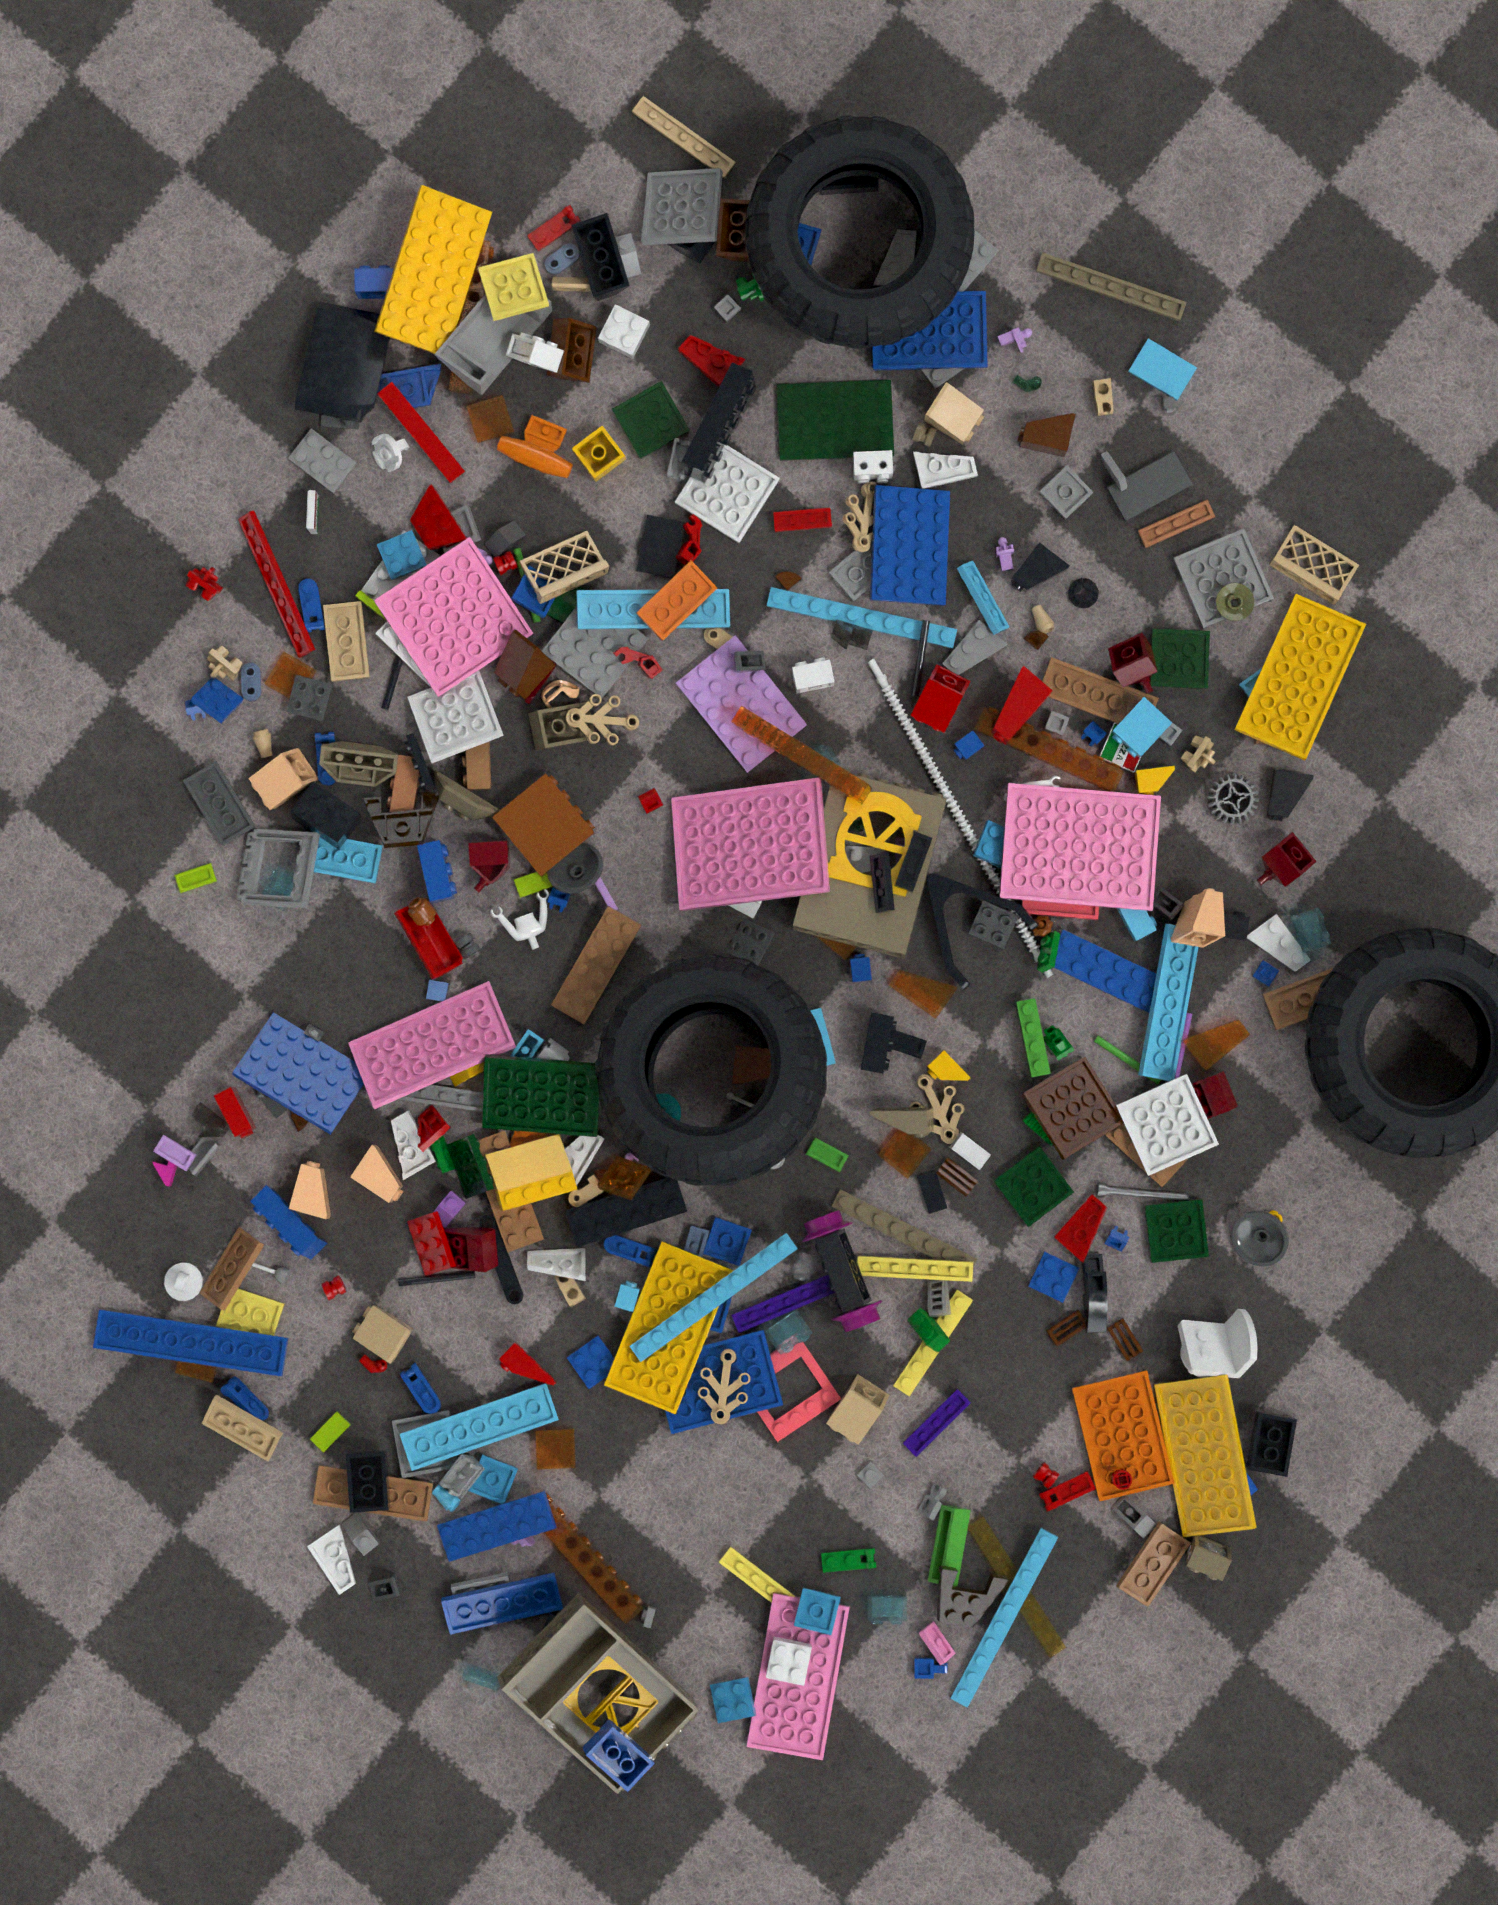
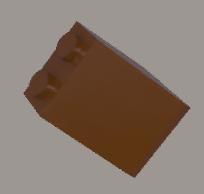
M1070 413L1026 422L1025 427H1021L1017 442H1021V448L1065 457L1076 414Z
M515 629L508 640L494 673L499 677L497 681L505 688L509 686L508 690L514 696L520 695L526 699L555 667V664L536 645Z

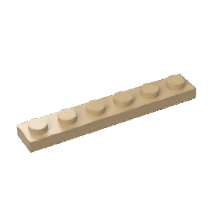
M643 96L632 110L634 115L708 168H721L723 171L722 178L725 179L736 164L734 160Z

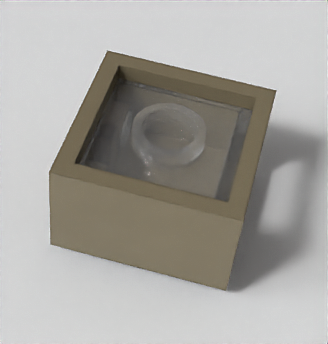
M1201 1535L1193 1536L1186 1552V1566L1195 1573L1202 1572L1212 1580L1219 1579L1223 1581L1232 1561L1231 1547Z

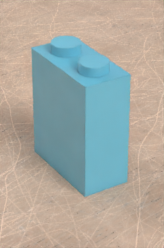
M1143 697L1111 732L1114 734L1112 738L1120 745L1123 743L1128 747L1126 751L1131 756L1140 758L1172 722Z

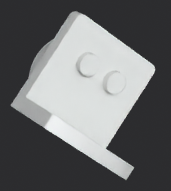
M1237 1309L1225 1324L1182 1320L1178 1324L1182 1343L1180 1355L1183 1364L1190 1374L1200 1378L1226 1374L1230 1378H1240L1257 1360L1255 1327L1245 1309Z

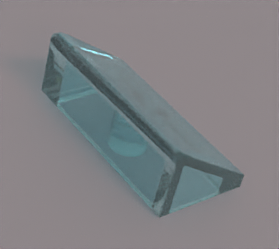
M467 1663L462 1676L463 1680L495 1691L500 1688L497 1679L499 1673Z

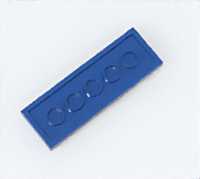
M1066 930L1061 931L1055 969L1143 1011L1150 1012L1156 973Z
M545 1491L437 1525L449 1562L557 1528Z
M555 1572L441 1598L450 1634L563 1609Z

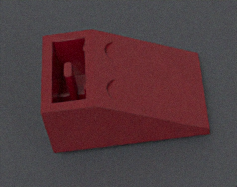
M1224 1071L1191 1083L1207 1119L1238 1107Z
M483 1227L444 1229L456 1264L455 1267H452L453 1269L485 1273L498 1266L495 1229Z

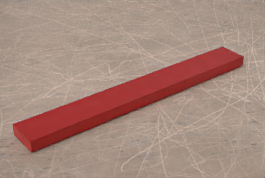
M254 510L249 511L240 517L238 521L299 658L304 657L314 651L315 647Z

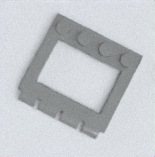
M254 829L253 832H248L245 846L251 848L244 849L242 864L247 867H241L239 883L244 884V886H238L236 899L240 900L244 905L307 909L320 834L317 832ZM266 841L294 842L300 845L299 854L296 858V873L293 876V891L290 893V896L257 894Z

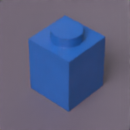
M971 731L954 744L955 749L953 751L959 759L963 757L964 760H967L982 749L984 744L976 733Z
M865 954L853 955L854 959H850L852 982L871 981L870 958L865 957Z

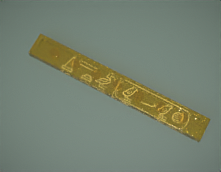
M982 1516L968 1525V1529L997 1575L1008 1578V1583L1005 1585V1588L1008 1590L1018 1570ZM1029 1591L1020 1611L1051 1658L1064 1650L1066 1646L1031 1591Z

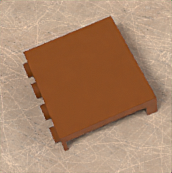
M546 773L492 817L541 877L545 876L551 868L595 834L593 831L595 829L594 825L589 819L585 821L580 816L583 814L576 804L574 806L571 805L568 801L571 797L564 789L560 791L556 786L559 784L552 775L548 777Z

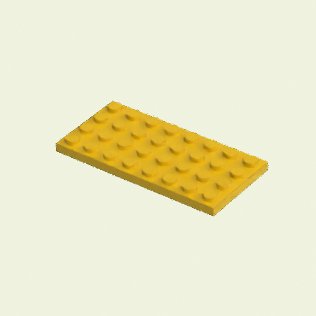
M420 185L374 332L433 354L438 351L457 327L492 215L491 211Z
M1295 594L1235 730L1305 761L1366 624Z
M662 1241L604 1386L676 1414L719 1306L642 1362L639 1361L629 1346L732 1273L733 1270Z
M1228 1375L1155 1384L1164 1440L1174 1479L1173 1487L1183 1537L1257 1528Z

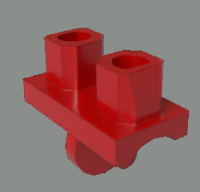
M202 567L200 571L195 568L187 574L189 578L186 586L194 591L197 590L199 585L204 587L205 589L201 597L207 601H210L223 589L222 586L216 583L219 578L214 575L216 571L214 567H211L209 570Z

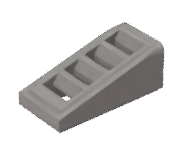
M927 1279L929 1316L951 1315L947 1280ZM942 1282V1286L933 1287V1284ZM942 1290V1294L934 1295V1291ZM942 1298V1301L935 1302V1299ZM942 1305V1308L936 1309V1306Z

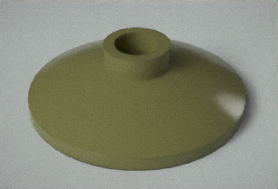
M1230 583L1224 586L1217 594L1216 607L1220 615L1225 619L1241 621L1251 614L1254 608V596L1245 585ZM1231 600H1236L1238 605L1232 606Z

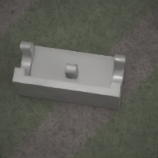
M674 439L667 478L686 482L687 475L684 474L682 460L691 444L690 441L683 442L681 439Z
M461 1454L439 1484L444 1488H448L449 1494L463 1498L485 1468L474 1456Z

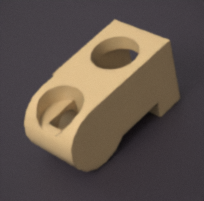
M1111 378L1092 381L1097 416L1113 414Z
M595 1174L588 1178L590 1184L569 1194L568 1200L571 1205L579 1207L605 1191Z
M554 1275L570 1307L586 1299L575 1279Z

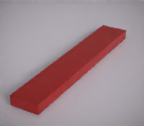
M393 382L377 393L450 483L465 472Z

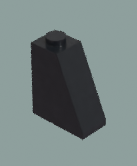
M1039 542L1012 577V586L1019 592L1022 590L1027 592L1065 572L1070 565Z
M1275 769L1273 771L1267 816H1270L1271 820L1279 822L1288 818L1312 782L1314 775Z

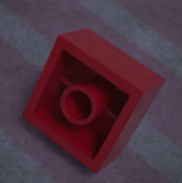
M1142 632L1108 648L1113 673L1122 687L1139 683L1140 686H1143L1146 694L1153 692L1150 685V677L1158 671L1152 646Z
M1291 832L1261 857L1265 871L1257 879V882L1262 886L1268 880L1274 879L1286 887L1317 861L1297 836Z
M508 841L468 843L470 867L481 876L479 878L480 881L474 887L478 893L485 886L497 882L510 868Z

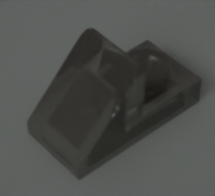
M836 619L831 638L846 650L848 645L867 650L873 630Z
M200 1102L196 1106L192 1116L198 1123L204 1125L198 1137L225 1136L230 1128L228 1123Z

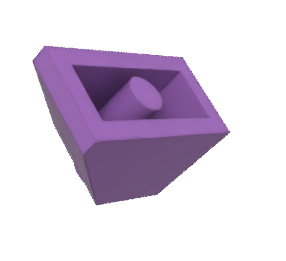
M453 1190L449 1192L434 1211H438L444 1229L467 1203Z

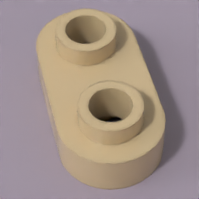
M707 628L704 632L705 641L716 649H719L733 637L721 628ZM716 632L717 637L711 638L710 633Z

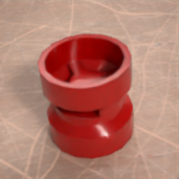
M511 551L505 552L501 557L496 556L493 558L500 575L505 574L509 569L514 570L518 568Z
M339 1275L330 1282L325 1281L321 1283L329 1301L334 1299L336 1295H342L347 1292Z
M1043 1462L1034 1473L1033 1478L1037 1481H1042L1043 1486L1049 1489L1060 1474L1055 1470H1051L1049 1465Z
M1117 1469L1113 1472L1111 1480L1118 1489L1125 1490L1131 1486L1132 1476L1127 1470Z

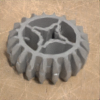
M1236 773L1232 774V779H1230L1229 774H1225V781L1220 776L1218 778L1220 784L1215 781L1212 783L1216 789L1210 788L1208 790L1213 794V796H1207L1208 800H1213L1212 803L1208 804V807H1215L1211 814L1218 812L1217 820L1223 816V823L1230 819V825H1233L1236 819L1237 823L1241 824V817L1247 821L1249 820L1247 814L1250 816L1254 815V812L1250 809L1256 810L1258 808L1253 802H1259V798H1253V796L1259 792H1252L1251 789L1256 785H1248L1251 780L1250 778L1244 782L1242 781L1244 778L1243 774L1239 776V779H1237ZM1232 783L1242 786L1246 793H1238ZM1226 785L1227 796L1218 800L1220 789ZM1231 793L1234 796L1240 797L1235 801V804L1225 801L1231 797ZM1248 798L1246 809L1240 813V801ZM1220 805H1229L1234 814L1225 812Z

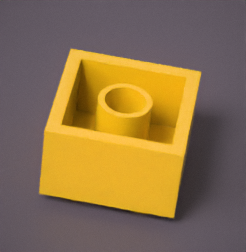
M603 426L572 448L574 455L595 482L626 460L624 453Z

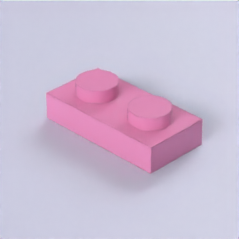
M934 1621L919 1632V1635L940 1665L946 1663L956 1654Z

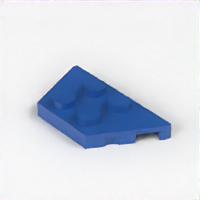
M441 364L382 374L378 392L393 382L413 408L430 406L441 372Z

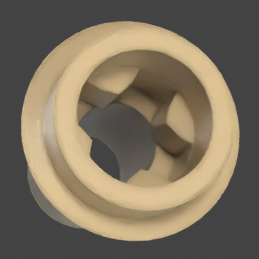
M1042 605L1031 609L1037 631L1047 634L1055 628L1053 625L1054 621L1046 613Z
M268 729L253 732L254 737L252 738L261 754V758L272 756L271 733H269Z

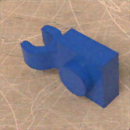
M934 1658L914 1659L915 1679H934V1673H947L948 1663L942 1665L939 1663L934 1664Z

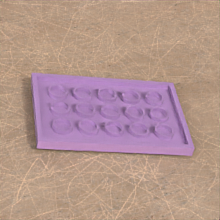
M735 635L677 681L676 685L748 773L807 726V724L764 670L736 673L734 652L748 650Z

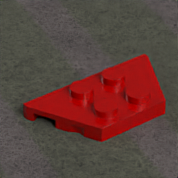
M432 484L429 485L410 519L411 523L427 548L431 551L463 542L467 539V536L436 488Z

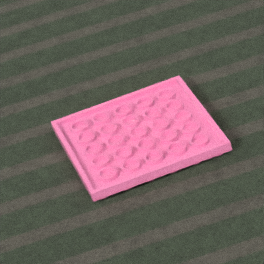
M470 537L373 600L437 697L501 656L515 629L526 638L533 634Z

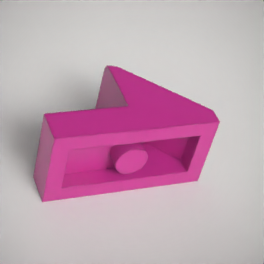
M153 1161L152 1163L165 1186H172L177 1166L168 1161L167 1165Z

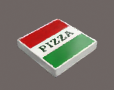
M309 490L307 496L306 528L311 534H318L319 495L315 490Z
M1114 722L1099 758L1134 773L1140 758L1131 756L1126 751L1128 747L1123 743L1120 745L1112 738L1114 734L1111 732L1118 725Z

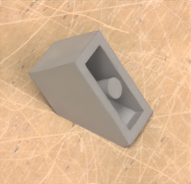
M631 233L615 237L627 277L640 275L641 270Z
M1126 1495L1122 1496L1111 1507L1142 1538H1145L1157 1525Z
M358 1512L342 1523L350 1539L363 1556L381 1542Z

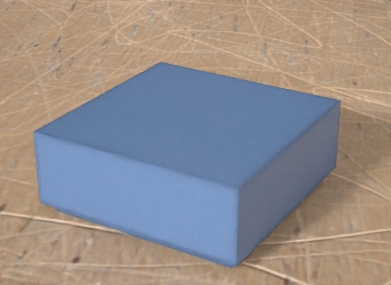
M429 980L426 999L446 1000L449 983Z

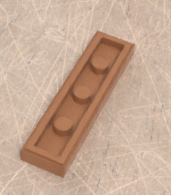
M1205 500L1138 530L1144 547L1147 548L1213 519L1215 515L1208 500Z

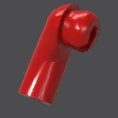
M366 1354L359 1360L370 1373L384 1372L388 1365L383 1359L372 1361Z

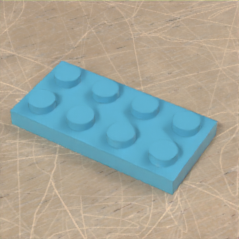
M319 837L314 872L376 884L383 846L347 839L338 850Z

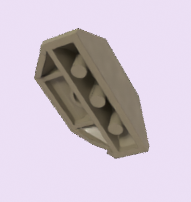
M340 741L321 745L319 764L336 782L376 787L396 774L398 754L381 746Z
M435 770L434 776L439 798L444 802L442 806L449 811L457 810L460 812L458 816L467 822L469 819L476 821L493 817L500 811Z

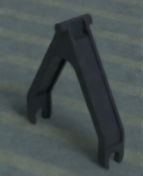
M935 873L928 874L926 877L945 968L964 990L969 987L970 983L954 965L943 913L944 904L950 896L955 893L968 894L1016 911L1031 930L1039 926L1019 903L1000 898L994 894Z

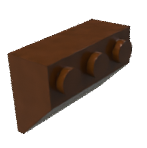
M720 198L716 256L737 262H749L746 246V217L750 200Z
M571 318L554 319L551 342L558 344L557 348L564 350L557 373L547 370L546 375L562 380L590 383L597 326Z

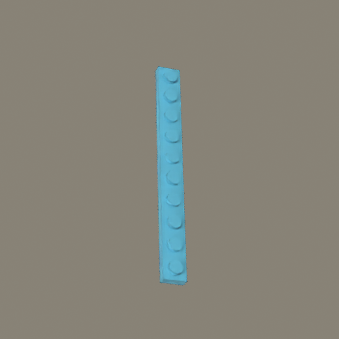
M773 587L770 589L767 607L917 641L920 640L922 621ZM930 623L927 643L953 649L957 629Z
M787 1233L629 1347L639 1361L642 1362L798 1248Z
M1040 1528L950 1699L968 1708L1055 1545L1058 1536Z

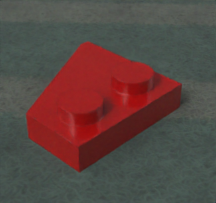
M433 1105L429 1106L418 1116V1136L420 1137L418 1148L424 1152L451 1128Z

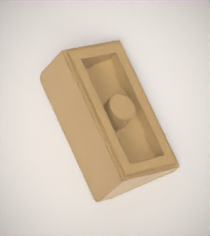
M553 277L552 279L553 291L589 292L591 290L588 278Z

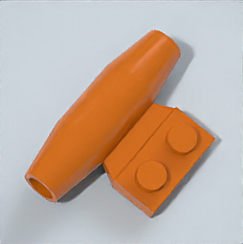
M531 415L525 429V440L501 436L497 445V450L507 457L545 474L568 478L573 467L572 463L554 453L561 447L567 429L534 415Z

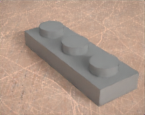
M508 1572L454 1583L451 1584L452 1594L456 1595L509 1583L510 1580Z

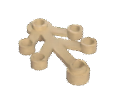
M867 482L861 487V493L865 497L863 513L858 506L859 499L856 495H850L845 500L846 505L851 508L853 513L845 514L843 522L854 536L852 546L858 552H866L871 546L873 532L868 535L867 533L868 527L873 525V515L871 517L870 515L874 487L876 486L874 482ZM856 519L860 524V531L854 523Z
M593 694L589 701L580 709L573 708L567 712V724L574 728L578 727L587 737L590 744H596L600 740V736L597 732H592L585 723H592L605 737L607 744L610 746L617 744L619 738L616 734L611 733L604 724L624 726L628 731H633L639 726V719L635 715H628L625 718L604 716L612 708L619 706L620 698L618 696H611L608 702L594 715L585 714L593 706H598L601 703L602 699L598 694ZM596 697L598 699V703H594L592 701V698ZM611 699H616L617 704L613 705ZM574 714L578 715V721L573 720ZM629 719H633L635 724L630 725ZM591 735L596 736V741L591 740ZM610 736L615 738L614 743L610 742Z
M923 1074L919 1076L917 1084L921 1089L925 1090L933 1107V1118L938 1119L941 1126L934 1125L932 1132L939 1134L945 1143L952 1144L959 1135L957 1124L960 1115L964 1112V1105L961 1103L953 1105V1116L949 1123L946 1114L952 1097L956 1094V1088L950 1085L944 1089L945 1096L942 1105H940L932 1088L933 1078L929 1074ZM922 1079H926L928 1081V1084L926 1086L922 1084ZM948 1088H951L953 1090L952 1095H949L947 1093ZM917 1101L910 1105V1107H913L914 1104H917L919 1107H925ZM957 1105L961 1107V1112H956L955 1107ZM947 1131L952 1132L953 1136L951 1138L947 1137Z
M725 1349L720 1356L723 1362L721 1385L712 1375L710 1368H703L700 1373L701 1377L706 1379L719 1395L717 1404L711 1397L710 1390L707 1387H701L698 1390L699 1397L703 1398L712 1409L711 1418L717 1424L726 1423L730 1419V1412L740 1404L748 1401V1395L745 1392H740L735 1400L726 1405L727 1397L743 1384H748L751 1380L748 1373H742L739 1379L729 1385L731 1364L736 1360V1353L732 1349ZM726 1353H730L732 1355L731 1360L725 1359ZM704 1370L710 1371L709 1377L703 1375ZM742 1375L748 1376L747 1382L741 1380ZM702 1389L707 1390L706 1396L700 1394ZM740 1394H744L746 1396L745 1401L742 1402L739 1400ZM718 1411H722L724 1413L723 1418H718Z

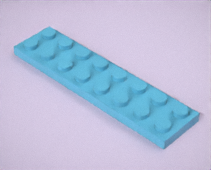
M716 589L676 629L730 628L729 589ZM577 590V630L650 629L636 612L659 590Z
M1165 924L1138 1073L1140 1076L1165 1081L1175 1079L1198 947L1171 942L1176 926L1172 924Z
M544 1383L400 1433V1437L411 1470L413 1471L559 1419L547 1384Z

